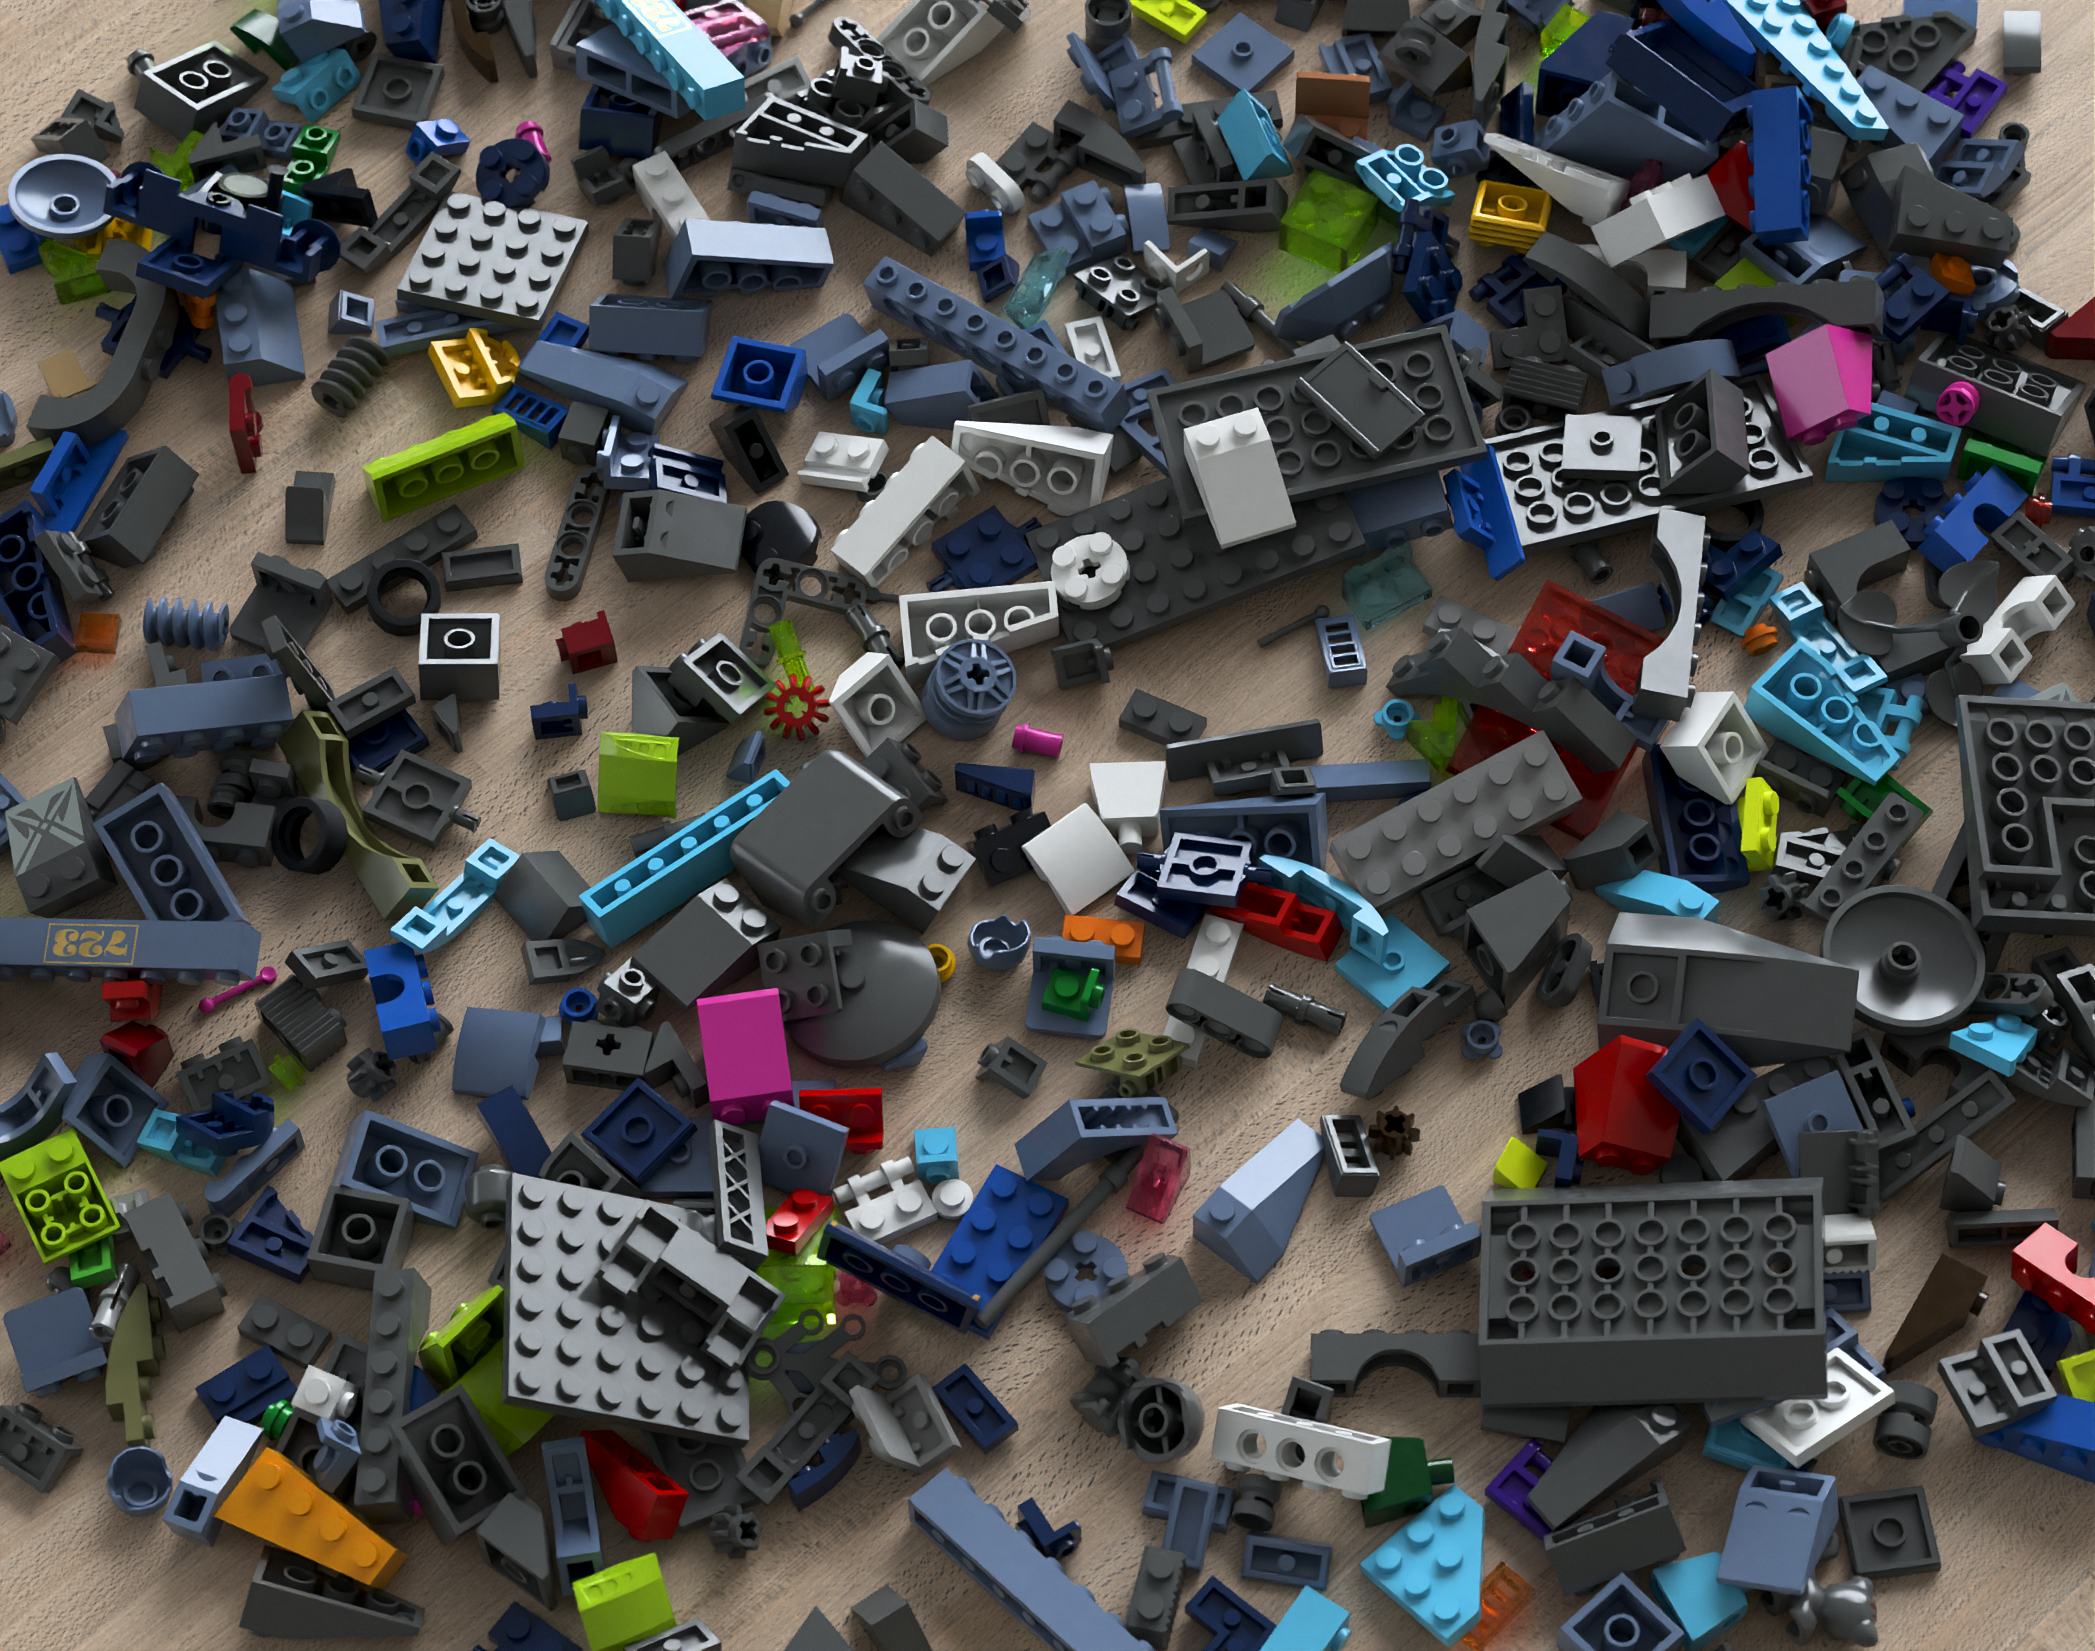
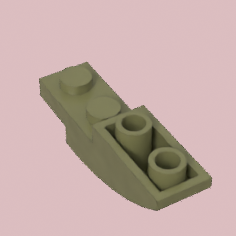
M147 1283L138 1284L127 1301L111 1342L107 1363L106 1406L113 1422L125 1420L126 1442L129 1448L139 1446L150 1448L149 1440L156 1439L153 1414H147L146 1401L153 1400L150 1377L161 1376L159 1360L166 1359L163 1335H157L156 1322L163 1321L159 1296L152 1297Z

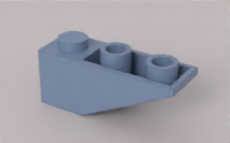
M228 1416L222 1419L180 1479L162 1518L174 1534L213 1548L224 1524L223 1520L214 1517V1515L245 1476L264 1434V1429Z

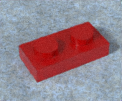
M796 1188L766 1222L768 1248L796 1256L833 1213V1197L819 1194L812 1190Z

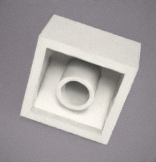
M1734 691L1697 692L1691 708L1686 707L1679 722H1676L1660 745L1661 750L1677 776L1725 804H1733L1745 787L1747 778H1751L1755 772L1759 759H1763L1769 751V748Z

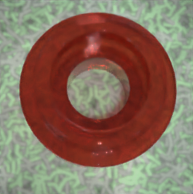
M2039 492L2037 496H2028L2025 516L2041 530L2042 524L2050 523L2052 501H2045V493Z

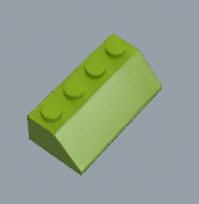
M503 412L495 416L484 417L477 423L464 428L448 431L442 436L425 443L414 444L394 455L378 458L370 464L363 466L362 471L367 490L384 523L523 469L525 465L517 424L512 417Z

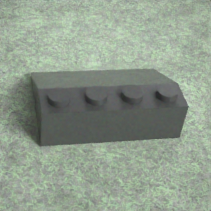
M1941 332L1917 359L1904 398L1918 403L1919 412L1926 414L1934 412L1937 414L1936 401L1947 386L1957 381L1968 382L1979 391L1981 397L1980 407L1970 421L1958 427H1971L1983 432V435L1992 441H2006L2017 445L2019 450L2027 455L2035 457L2042 455L2046 457L2055 446L2087 383L2007 351L2001 354L1996 347L1966 336L1965 345H1958V335ZM1958 396V400H1960L1962 403H1966Z

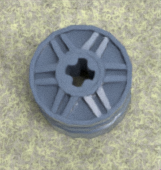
M965 639L953 643L940 656L921 692V707L927 721L939 733L954 740L970 741L985 736L995 727L1016 690V671L1011 659L998 646L985 640Z

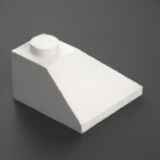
M873 652L864 654L838 677L829 700V704L866 758L887 738L901 742L927 720L920 700L889 654Z

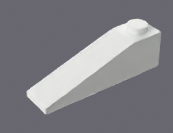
M1497 133L1485 134L1483 141L1569 211L1582 216L1583 224L1592 227L1622 211L1631 181Z
M955 421L951 450L962 457L970 469L989 479L997 478L1016 488L1014 492L1026 498L1028 494L1047 504L1046 509L1057 515L1067 517L1101 504L1110 467L1114 435L1079 427Z

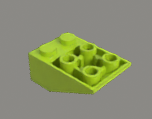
M74 1128L0 1162V1172L45 1266L122 1230Z

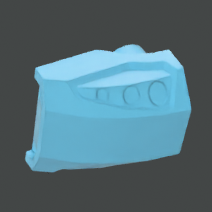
M1399 145L1395 151L1380 150L1356 161L1354 167L1363 182L1388 207L1397 212L1403 211L1406 198L1419 200V206L1437 208L1452 205L1455 196L1451 190L1447 191V176L1439 169L1426 168L1422 165L1423 153L1413 145Z

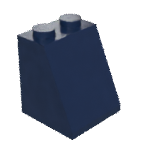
M1598 10L1544 59L1539 67L1535 114L1549 118L1559 115L1574 98L1581 97L1595 81H1600L1610 73L1612 69L1605 65L1611 55L1608 52V48L1611 43L1616 41L1620 33L1625 35L1631 29L1633 30L1634 19L1618 13Z

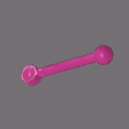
M270 966L261 969L260 975L255 977V981H247L212 999L203 998L199 1002L200 1011L206 1014L211 1013L216 1005L261 983H274L277 979L275 969Z

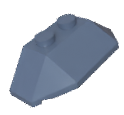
M1391 242L1387 243L1302 296L1296 302L1281 309L1272 332L1280 338L1309 343L1331 334L1337 340L1341 338L1347 340L1359 330L1360 326L1369 320L1372 323L1378 321L1388 310L1387 303L1393 290V267L1395 260L1391 257L1393 244Z

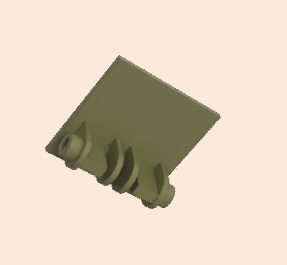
M1127 1028L1118 1031L1116 1036L1102 1045L1093 1047L1088 1054L1075 1061V1065L1119 1075L1121 1084L1119 1092L1122 1097L1139 1098L1148 1091L1147 1089L1154 1088L1157 1084H1160L1180 1070V1065L1182 1064L1180 1053L1188 1049L1190 1044L1172 1040L1170 1036H1153L1140 1033L1138 1029Z

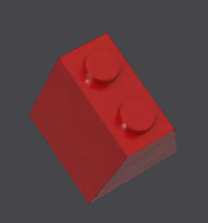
M1620 1035L1573 1068L1578 1153L1580 1158L1595 1161L1598 1165L1604 1167L1614 1166L1630 1170L1632 1174L1641 1176L1653 1173L1655 1169L1672 1158L1680 1111L1644 1077L1666 1052L1668 1047Z

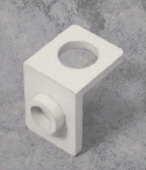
M1148 240L1144 243V264L1148 267L1152 277L1163 282L1167 287H1172L1177 295L1208 274L1209 252L1204 248L1179 266H1176ZM1200 263L1197 270L1190 276L1186 277L1188 271L1194 265Z

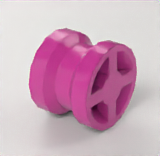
M1965 381L1953 382L1947 386L1936 401V412L1940 420L1945 424L1956 427L1966 424L1980 407L1981 397L1979 391L1974 385ZM1958 396L1966 403H1962L1960 400H1958Z

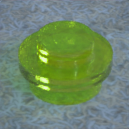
M279 1053L273 1057L275 1061L268 1068L287 1089L291 1091L297 1085L302 1087L306 1083L301 1077L306 1070L290 1053L285 1058Z

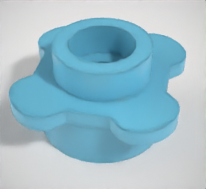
M1397 698L1387 702L1383 707V711L1380 710L1375 713L1374 722L1378 726H1383L1389 733L1388 736L1391 740L1400 741L1410 729L1420 727L1421 716L1414 713L1413 707L1409 702ZM1394 718H1400L1401 721L1396 722L1394 721Z

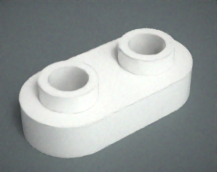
M979 152L966 162L967 170L965 175L967 180L975 189L980 188L989 196L992 205L997 210L1011 215L1025 205V198L1019 186L986 154Z

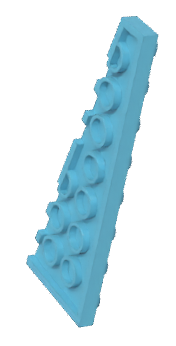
M1723 0L1745 35L1764 54L1772 52L1782 62L1779 69L1785 75L1793 73L1804 83L1801 90L1808 97L1823 102L1826 105L1824 108L1826 115L1852 140H1884L1889 130L1888 126L1800 0Z

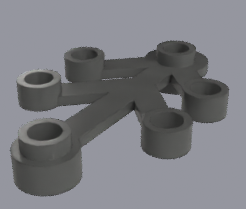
M815 1309L805 1310L799 1316L798 1322L775 1340L758 1338L743 1361L744 1368L751 1377L757 1380H770L788 1403V1410L792 1416L795 1413L793 1410L794 1402L798 1399L806 1400L809 1396L799 1393L784 1370L802 1372L814 1389H816L823 1377L839 1361V1359L828 1357L848 1341H856L864 1336L866 1324L861 1316L857 1314L845 1316L836 1330L804 1355L786 1353L806 1335L815 1336L824 1327V1319L819 1311ZM809 1315H814L819 1319V1325L814 1330H808L803 1326L804 1319ZM850 1320L858 1321L861 1324L860 1332L855 1335L848 1334L845 1330L846 1323ZM762 1352L769 1353L772 1356L771 1364L767 1367H760L756 1363L758 1354ZM886 1355L881 1357L876 1363L862 1362L880 1377L876 1384L883 1390L893 1391L906 1381V1365L897 1356ZM886 1367H894L898 1371V1377L896 1380L888 1382L883 1379L882 1371ZM854 1413L842 1425L852 1422L855 1418Z

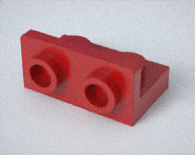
M882 1088L800 1090V1110L850 1128L844 1151L851 1150L852 1153L864 1155L883 1149L884 1118Z

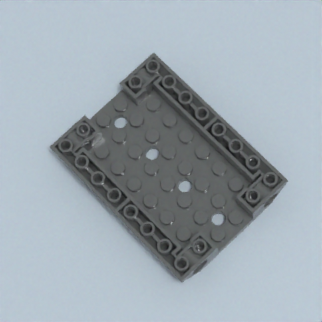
M1824 1177L1488 1189L1482 1203L1478 1334L1483 1409L1828 1399L1827 1323L1824 1307ZM1777 1261H1785L1791 1265V1268L1785 1273L1778 1274L1769 1270L1770 1265ZM1691 1264H1700L1706 1268L1698 1276H1688L1683 1273V1270ZM1605 1267H1615L1620 1271L1612 1279H1602L1597 1275ZM1520 1270H1530L1535 1273L1533 1278L1526 1282H1518L1513 1279L1514 1274Z

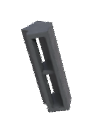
M2054 1208L1951 1212L1948 1214L1946 1221L1948 1245L1953 1248L2019 1245L2033 1232L2007 1234L2008 1227L2042 1226L2044 1223H2047L2058 1230L2059 1220ZM1997 1228L1998 1234L1959 1236V1229Z

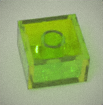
M1313 168L1280 221L1279 249L1335 273H1341L1353 265L1378 225L1380 198L1374 193Z

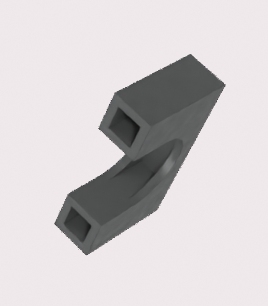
M1889 520L1810 553L1807 569L1804 573L1805 581L1812 592H1817L1822 599L1824 610L1831 622L1836 621L1839 626V606L1867 586L1905 571L1911 548L1894 522ZM1950 609L1906 626L1941 623L1945 618L1950 617ZM1938 632L1893 634V646L1888 653L1870 656L1888 676V682L1877 687L1885 688V685L1920 672L1924 677L1945 668L1946 660L1955 651V648L1946 646L1940 640ZM1959 657L1954 663H1957L1962 660Z

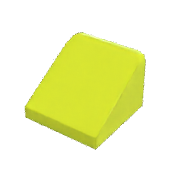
M1511 1137L1494 1168L1493 1182L1508 1189L1536 1188L1548 1166V1162L1520 1140Z

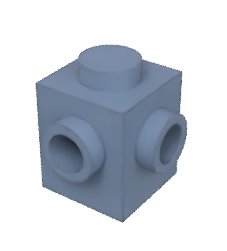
M1476 118L1435 128L1434 144L1430 147L1431 159L1435 166L1440 167L1448 179L1462 177L1467 174L1488 170L1490 146L1483 141L1486 132Z

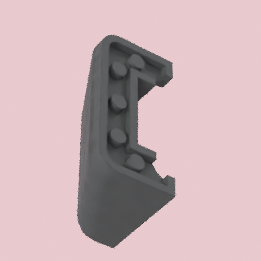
M829 749L819 754L736 836L730 848V857L763 906L816 928L831 913L836 903V891L828 877L880 825L888 834L904 837L910 834L925 817L911 799L843 752Z

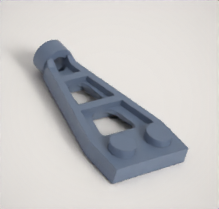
M1164 367L1123 384L1131 410L1119 426L1137 445L1143 456L1166 477H1169L1158 436H1150L1138 424L1139 421L1152 416L1147 400V390L1177 384L1168 369Z

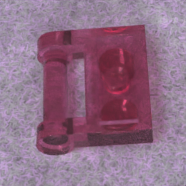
M722 0L683 12L718 50L751 40L757 43L769 38V29L766 22L739 0Z

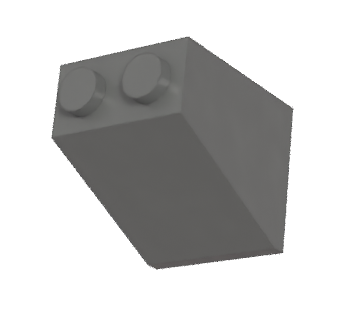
M1551 869L1533 876L1466 910L1462 950L1488 989L1491 987L1499 996L1506 1010L1513 1006L1548 962L1556 945L1567 934L1573 896L1567 883L1562 879L1558 880Z

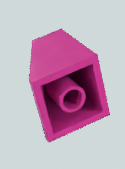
M1824 324L1765 354L1787 439L1804 442V445L1807 446L1817 445L1827 439V435L1835 431L1851 429L1858 424V420L1871 414V335Z
M778 988L696 999L713 1120L716 1119L730 1125L765 1120L769 1104L774 1100L795 1107Z

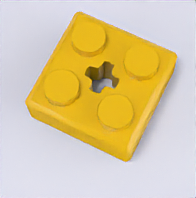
M1483 180L1480 182L1473 207L1468 238L1476 241L1483 247L1502 245L1513 247L1515 251L1527 254L1542 233L1547 231L1553 197L1545 190Z

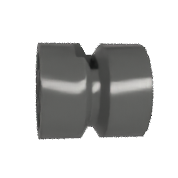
M1130 0L1086 1V45L1096 55L1126 35L1132 40V6Z
M1900 1380L1889 1382L1886 1385L1894 1390L1895 1404L1881 1412L1882 1415L1878 1417L1872 1443L1879 1451L1892 1457L1909 1460L1921 1459L1928 1452L1932 1433L1929 1425L1934 1421L1939 1398L1932 1389L1919 1383Z

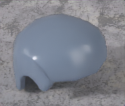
M1002 914L995 920H983L973 925L968 936L967 945L972 957L979 965L990 970L1006 972L1023 962L1030 947L1032 933L1026 920L1016 924L1006 914Z
M145 1446L127 1448L113 1458L107 1476L108 1494L119 1511H124L126 1515L141 1517L156 1513L168 1503L173 1489V1477L166 1465L165 1457L160 1452Z

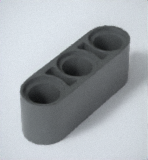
M1190 968L1179 970L1165 1007L1166 1011L1174 1018L1256 1058H1268L1271 1056L1284 1020L1282 1014L1274 1008L1203 972Z

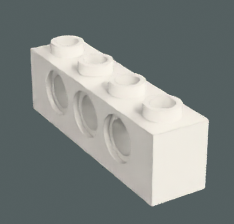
M1236 1403L1218 1408L1211 1458L1226 1461L1225 1467L1230 1470L1249 1472L1251 1468L1263 1470L1264 1475L1272 1480L1288 1481L1292 1477L1303 1480V1486L1309 1489L1328 1490V1486L1342 1489L1341 1495L1344 1497L1365 1500L1369 1494L1384 1490L1391 1439ZM1259 1434L1266 1442L1265 1453H1262L1257 1445ZM1297 1443L1302 1446L1305 1452L1303 1463L1296 1456L1295 1449ZM1336 1452L1341 1455L1344 1461L1342 1472L1337 1469L1334 1462Z

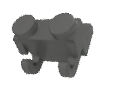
M1117 1357L1119 1363L1112 1368L1097 1365L1095 1367L1096 1374L1082 1392L1075 1393L1070 1399L1074 1409L1084 1415L1082 1419L1097 1432H1103L1108 1438H1112L1119 1433L1118 1408L1121 1401L1127 1399L1128 1394L1133 1390L1130 1388L1134 1383L1146 1379L1138 1370L1140 1365L1132 1357Z

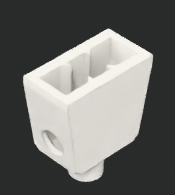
M1165 761L1090 763V789L1096 815L1114 838H1118V845L1124 854L1140 852L1142 850V837H1154L1159 831V810L1162 808L1165 792Z

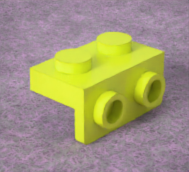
M1762 777L1747 778L1745 797L1738 799L1737 806L1742 832L1741 852L1746 857L1749 872L1772 870L1774 851L1776 849L1779 797Z

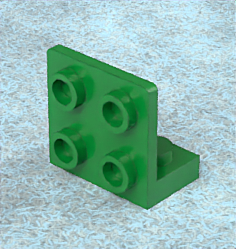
M1975 429L1972 438H1968L1956 478L1968 481L1977 470L1984 475L1995 464L2029 495L2025 501L2030 502L2048 455L2046 457L2042 455L2038 457L2027 455L2019 450V446L2006 441H1992L1986 438L1983 432Z

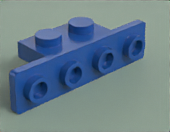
M119 430L110 437L86 447L76 433L63 432L30 489L31 495L44 513L43 517L46 520L48 530L64 533L73 531L75 533L129 438L125 430Z
M1486 443L1487 460L1460 465L1461 472L1454 468L1443 476L1447 491L1445 498L1452 509L1455 520L1453 524L1455 532L1463 541H1469L1484 551L1491 578L1500 581L1524 564L1526 559L1494 448Z

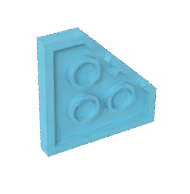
M1454 1484L1360 1563L1362 1574L1448 1648L1453 1646L1481 1622L1482 1605L1480 1600L1484 1565L1483 1533L1485 1532L1486 1521L1484 1509Z

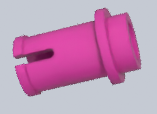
M525 121L519 124L516 128L515 138L531 141L544 155L549 164L552 158L542 138L544 134L542 127L534 121Z
M1025 723L1024 726L1017 725L1013 736L1012 748L1019 749L1021 754L1024 751H1030L1058 759L1062 749L1064 734L1030 728V723Z

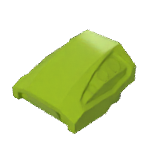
M601 732L598 812L654 815L676 819V778L679 738L639 733Z
M498 1337L493 1342V1347L456 1383L448 1389H444L439 1396L462 1384L503 1454L507 1457L525 1445L556 1413L502 1404L503 1337Z
M656 1552L613 1565L594 1575L572 1582L591 1651H624V1647L678 1626Z

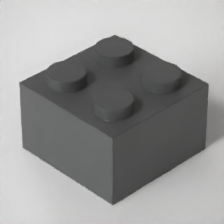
M329 1184L307 1256L313 1279L373 1291L375 1272L402 1269L416 1223L410 1199Z

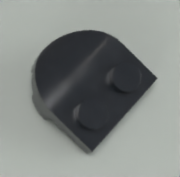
M768 501L758 505L747 514L740 553L755 574L760 564L769 558H780L813 566L818 558L816 550L819 539H822L821 529L817 521L799 506L785 501ZM771 569L768 574H763V576L769 578L768 584L773 586L776 585L778 580L785 579L777 576L778 570Z

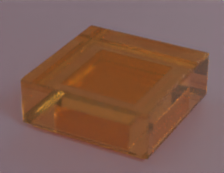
M81 612L75 642L77 652L116 654L122 623L120 614Z

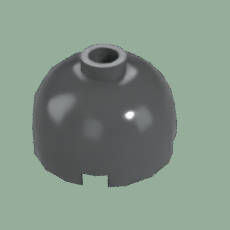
M1151 1377L1134 1383L1130 1388L1133 1390L1128 1394L1126 1400L1121 1401L1118 1408V1429L1124 1445L1127 1449H1133L1140 1456L1139 1459L1144 1462L1168 1463L1188 1455L1198 1444L1204 1430L1205 1414L1200 1399L1189 1386L1172 1378Z

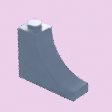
M1166 1097L1075 1099L1065 1102L1014 1145L1026 1182L1060 1180L1080 1166L1105 1155L1134 1146L1170 1141L1178 1135Z

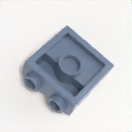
M1095 180L1062 192L1061 202L1027 215L1030 229L1059 278L1127 252L1126 236L1130 234L1127 220L1123 214L1117 216L1111 209L1114 207V202L1108 188L1103 187L1099 189Z

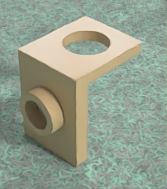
M72 348L39 361L37 364L53 397L70 398L79 396L97 385L94 379L91 381L87 380Z

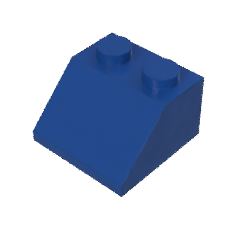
M732 336L713 387L711 399L784 414L797 408L808 380L806 350Z

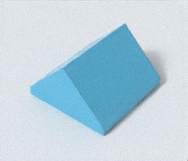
M1246 89L1239 91L1218 117L1217 122L1243 181L1279 178L1295 173L1267 109Z

